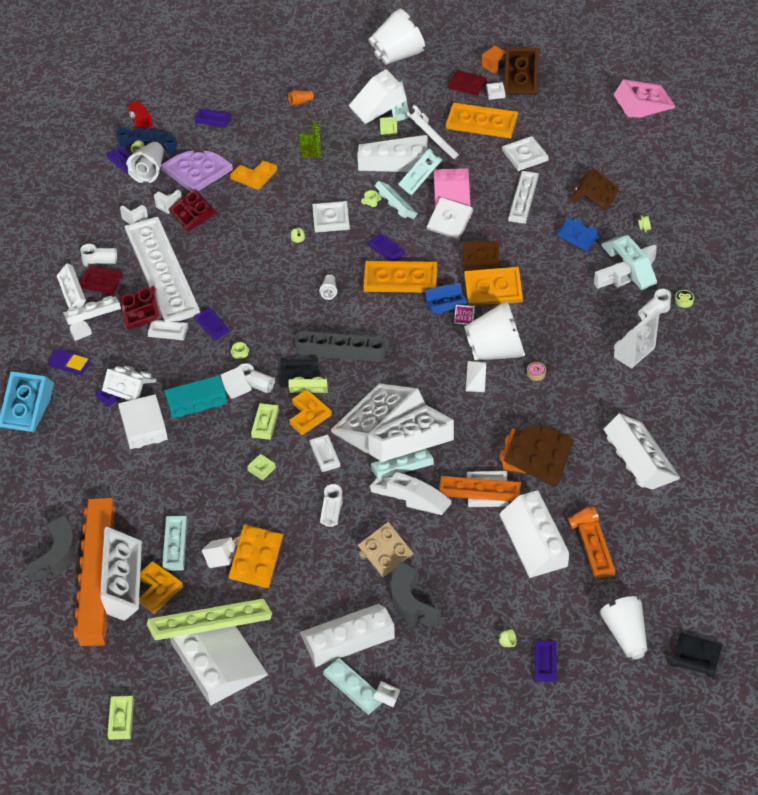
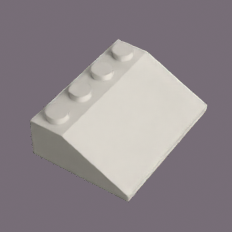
M379 383L331 429V432L360 450L369 453V433L426 406L417 388Z
M236 626L170 638L171 644L210 706L268 676Z

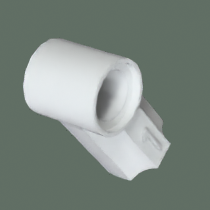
M85 244L80 249L82 263L86 267H89V265L95 266L97 263L116 264L117 249L96 248L93 244Z
M666 289L657 290L654 298L638 311L641 320H644L656 308L660 310L659 315L668 312L671 305L670 291Z
M251 364L239 365L243 368L246 380L251 387L266 393L271 392L275 383L274 377L255 371Z
M330 484L324 490L320 523L329 527L338 525L340 508L343 503L342 489L336 484Z

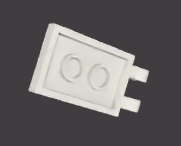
M414 105L415 112L413 114L407 112V116L414 120L445 152L455 159L459 154L428 124L429 118Z

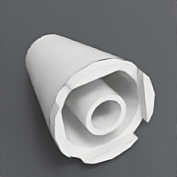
M151 142L128 158L126 166H128L129 175L134 180L143 183V181L151 183L156 180L160 172L164 153L162 145L157 142Z
M636 596L615 600L616 605L611 607L608 603L600 610L602 619L627 657H632V659L642 658L647 651L641 599H637Z

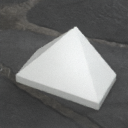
M468 361L466 391L485 392L487 362Z

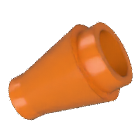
M292 90L288 94L290 105L295 106L314 99L312 91Z
M587 506L575 515L567 518L571 529L578 528L581 524L599 521L594 506L590 508Z

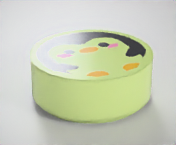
M681 290L676 293L675 303L679 307L687 308L692 306L694 301L692 292Z

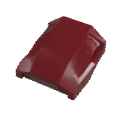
M198 191L190 192L169 209L170 213L187 232L204 223L214 214H217L215 209Z
M154 285L151 288H142L137 293L125 294L123 297H120L126 329L137 328L161 318L156 287Z

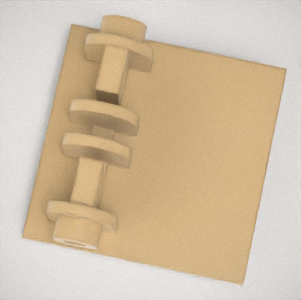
M389 522L357 545L361 549L359 552L362 559L368 558L383 578L394 570L400 562L403 563L414 554Z

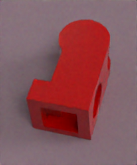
M138 101L131 102L128 105L130 119L134 120L135 129L153 127L151 115L143 104Z

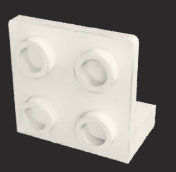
M115 366L114 369H107L102 391L131 401L139 399L144 383H155L157 379L151 377V373L144 371L139 373L130 366H124V368Z

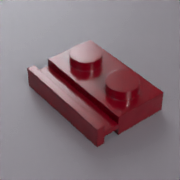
M457 70L451 78V82L448 83V88L479 96L480 91H482L487 83V77Z
M89 265L88 271L85 272L79 282L81 288L113 295L120 284V279L123 278V273Z

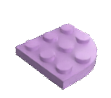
M194 150L187 151L161 164V168L165 173L190 192L200 191L233 170L232 164L223 157L205 150L204 153H194Z

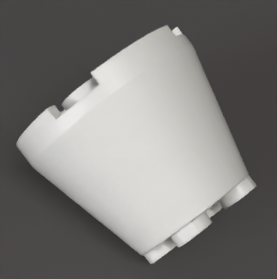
M402 9L393 12L368 39L376 50L374 51L375 56L379 60L382 59L385 65L424 51L425 42L418 27H415L408 20L410 16Z
M508 302L498 305L464 326L475 361L525 356Z

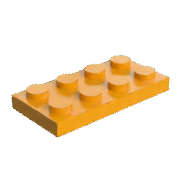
M453 103L446 122V129L511 138L518 119V112Z
M366 261L364 292L425 293L426 289L437 286V262Z

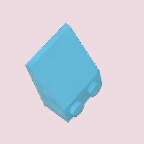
M11 372L0 414V427L34 433L50 401L54 382L46 376Z

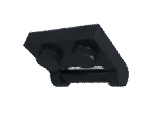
M312 357V359L281 358L280 387H289V379H294L295 377H302L304 379L318 377V357ZM287 367H312V369H287Z
M680 633L671 666L676 668L680 666L707 674L708 677L714 678L723 644ZM683 656V657L691 658V659L698 660V661H701V662L709 663L710 666H709V665H705V664H701V663H698V662H694V661H691V660L683 659V658H680V657Z

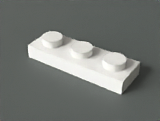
M67 263L57 274V278L68 308H80L84 305L86 299L73 265Z
M108 296L103 298L102 301L89 302L80 308L72 307L63 313L68 325L121 309L116 296Z

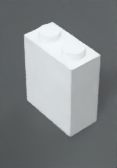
M156 394L118 404L130 449L141 448L145 445L168 440Z

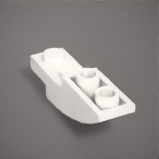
M656 245L641 249L648 256L651 264L655 260ZM623 259L621 263L596 271L594 285L597 289L612 283L616 287L625 285L632 281V268Z
M398 472L392 477L377 478L370 485L371 492L406 500L407 507L442 515L451 505V500L437 489L416 478Z

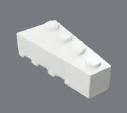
M428 135L359 144L358 171L409 172L428 150Z
M426 405L369 433V454L383 462L454 440V420Z

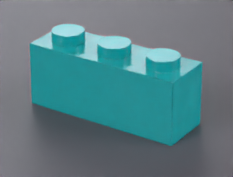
M220 376L164 390L166 403L172 419L227 404L226 393Z

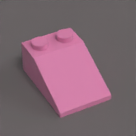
M623 79L614 93L618 104L621 105L628 117L640 118L675 108L674 103L663 87L657 84Z
M468 168L434 170L435 208L440 198L470 207Z

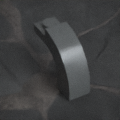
M64 515L46 524L49 536L54 542L51 550L25 566L32 583L43 579L49 573L54 578L59 576L67 569L74 558L76 550L75 538L71 525Z
M400 562L393 573L391 581L392 602L396 612L404 621L414 627L419 620L425 626L438 628L441 623V611L419 602L412 595L414 588L419 582L418 569Z

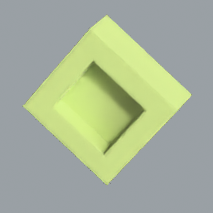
M396 117L380 118L381 135L397 133Z
M260 454L247 468L250 473L264 480L276 466L274 462Z

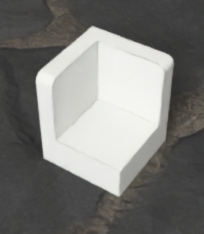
M179 190L167 196L159 191L154 195L156 208L168 214L170 213L169 209L182 198L181 191Z
M143 205L131 211L125 206L120 207L122 219L128 224L148 219L147 209Z
M241 366L221 374L224 388L231 399L252 390Z
M230 537L211 541L202 549L208 567L214 568L230 565L234 560L236 548Z

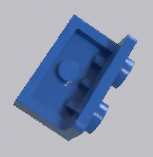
M568 217L557 236L587 253L595 240L600 241L601 238L597 234L598 231L591 226L588 228L583 226L584 223L576 218L572 220Z
M460 283L425 290L427 307L432 314H443L447 310L455 311L456 304L467 305V299L462 294Z

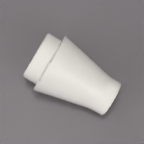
M333 275L325 276L319 290L321 296L326 300L333 299L338 292Z

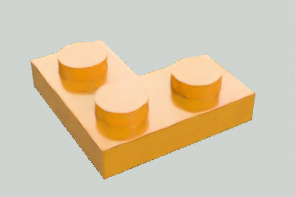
M264 160L254 170L239 165L230 174V178L259 190L277 171V165Z
M307 389L292 399L293 405L301 412L289 421L290 425L301 435H304L332 416L331 410Z
M152 561L140 572V580L150 588L139 597V604L155 614L183 588V584Z

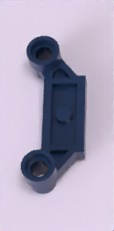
M127 128L116 130V137L121 147H127L129 144L140 140L144 145H148L151 142L161 144L169 155L176 153V137L168 135V132L136 128V130L130 132Z

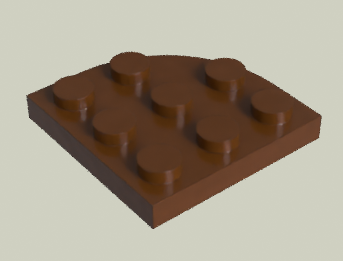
M529 426L519 431L511 440L503 461L553 487H557L574 439L547 426Z

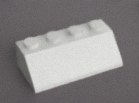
M619 413L603 429L608 435L607 440L616 447V453L624 459L626 468L636 477L635 481L640 487L655 489L680 479V476L642 422Z
M539 491L518 496L500 513V518L529 578L568 567L569 551Z
M106 527L104 531L100 598L106 614L125 621L139 609L142 541Z
M380 604L300 632L315 667L395 638L394 623L387 609Z

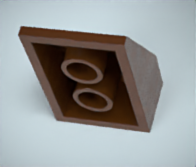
M506 48L505 94L537 95L539 48Z

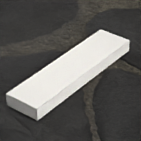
M521 172L509 214V221L526 224L539 173Z

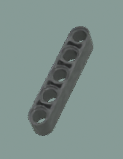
M301 331L295 335L296 352L303 356L381 361L386 356L385 341L381 337Z

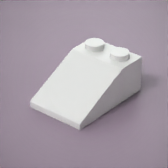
M386 69L372 77L350 103L349 107L366 124L407 99L403 86Z
M658 308L635 328L630 330L623 339L618 340L614 346V358L631 369L655 349L660 313Z

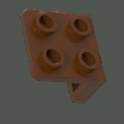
M592 168L586 174L582 173L577 181L579 183L572 189L571 192L573 194L570 200L576 203L585 195L604 211H607L619 188L595 168Z
M499 240L463 241L464 271L500 268Z

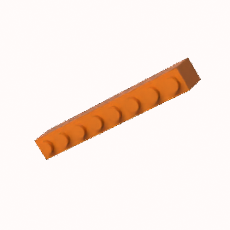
M113 498L88 499V507L84 509V516L87 522L83 524L85 540H82L81 548L84 556L80 557L82 573L79 574L78 581L81 590L77 591L79 608L75 610V617L78 624L74 626V638L78 639L80 646L105 645L108 614H106L101 601L100 593L104 531L106 527L114 529L115 522Z

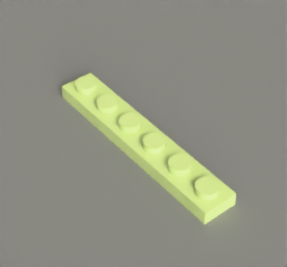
M264 599L150 618L148 619L147 626L154 640H161L270 620L272 612Z

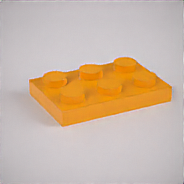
M519 267L464 271L468 306L523 302Z
M244 525L229 579L269 588L283 534Z

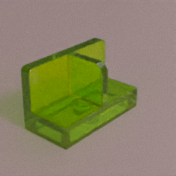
M312 123L313 133L300 134L301 158L321 157L319 123Z

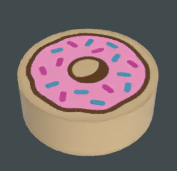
M539 362L529 364L527 376L531 380H542L546 376L545 365Z

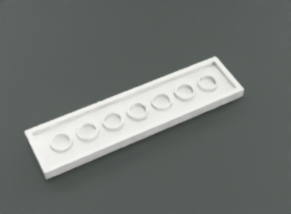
M154 217L124 226L149 288L153 285L156 287L157 300L165 323L169 321L178 322L200 313V309L159 218Z

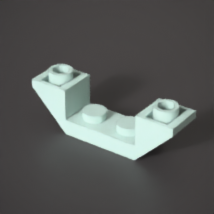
M628 235L616 237L602 243V247L611 257L619 254L632 268L631 279L641 290L657 284L648 256Z

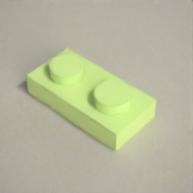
M295 377L294 379H289L290 393H302L306 389L311 393H328L327 379L322 377H314L312 379Z
M259 404L251 431L252 438L271 440L279 412L278 405Z
M133 696L111 697L108 724L109 740L131 739L134 707Z

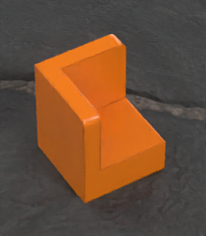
M493 46L482 54V67L492 73L497 72L498 61L506 56V51Z

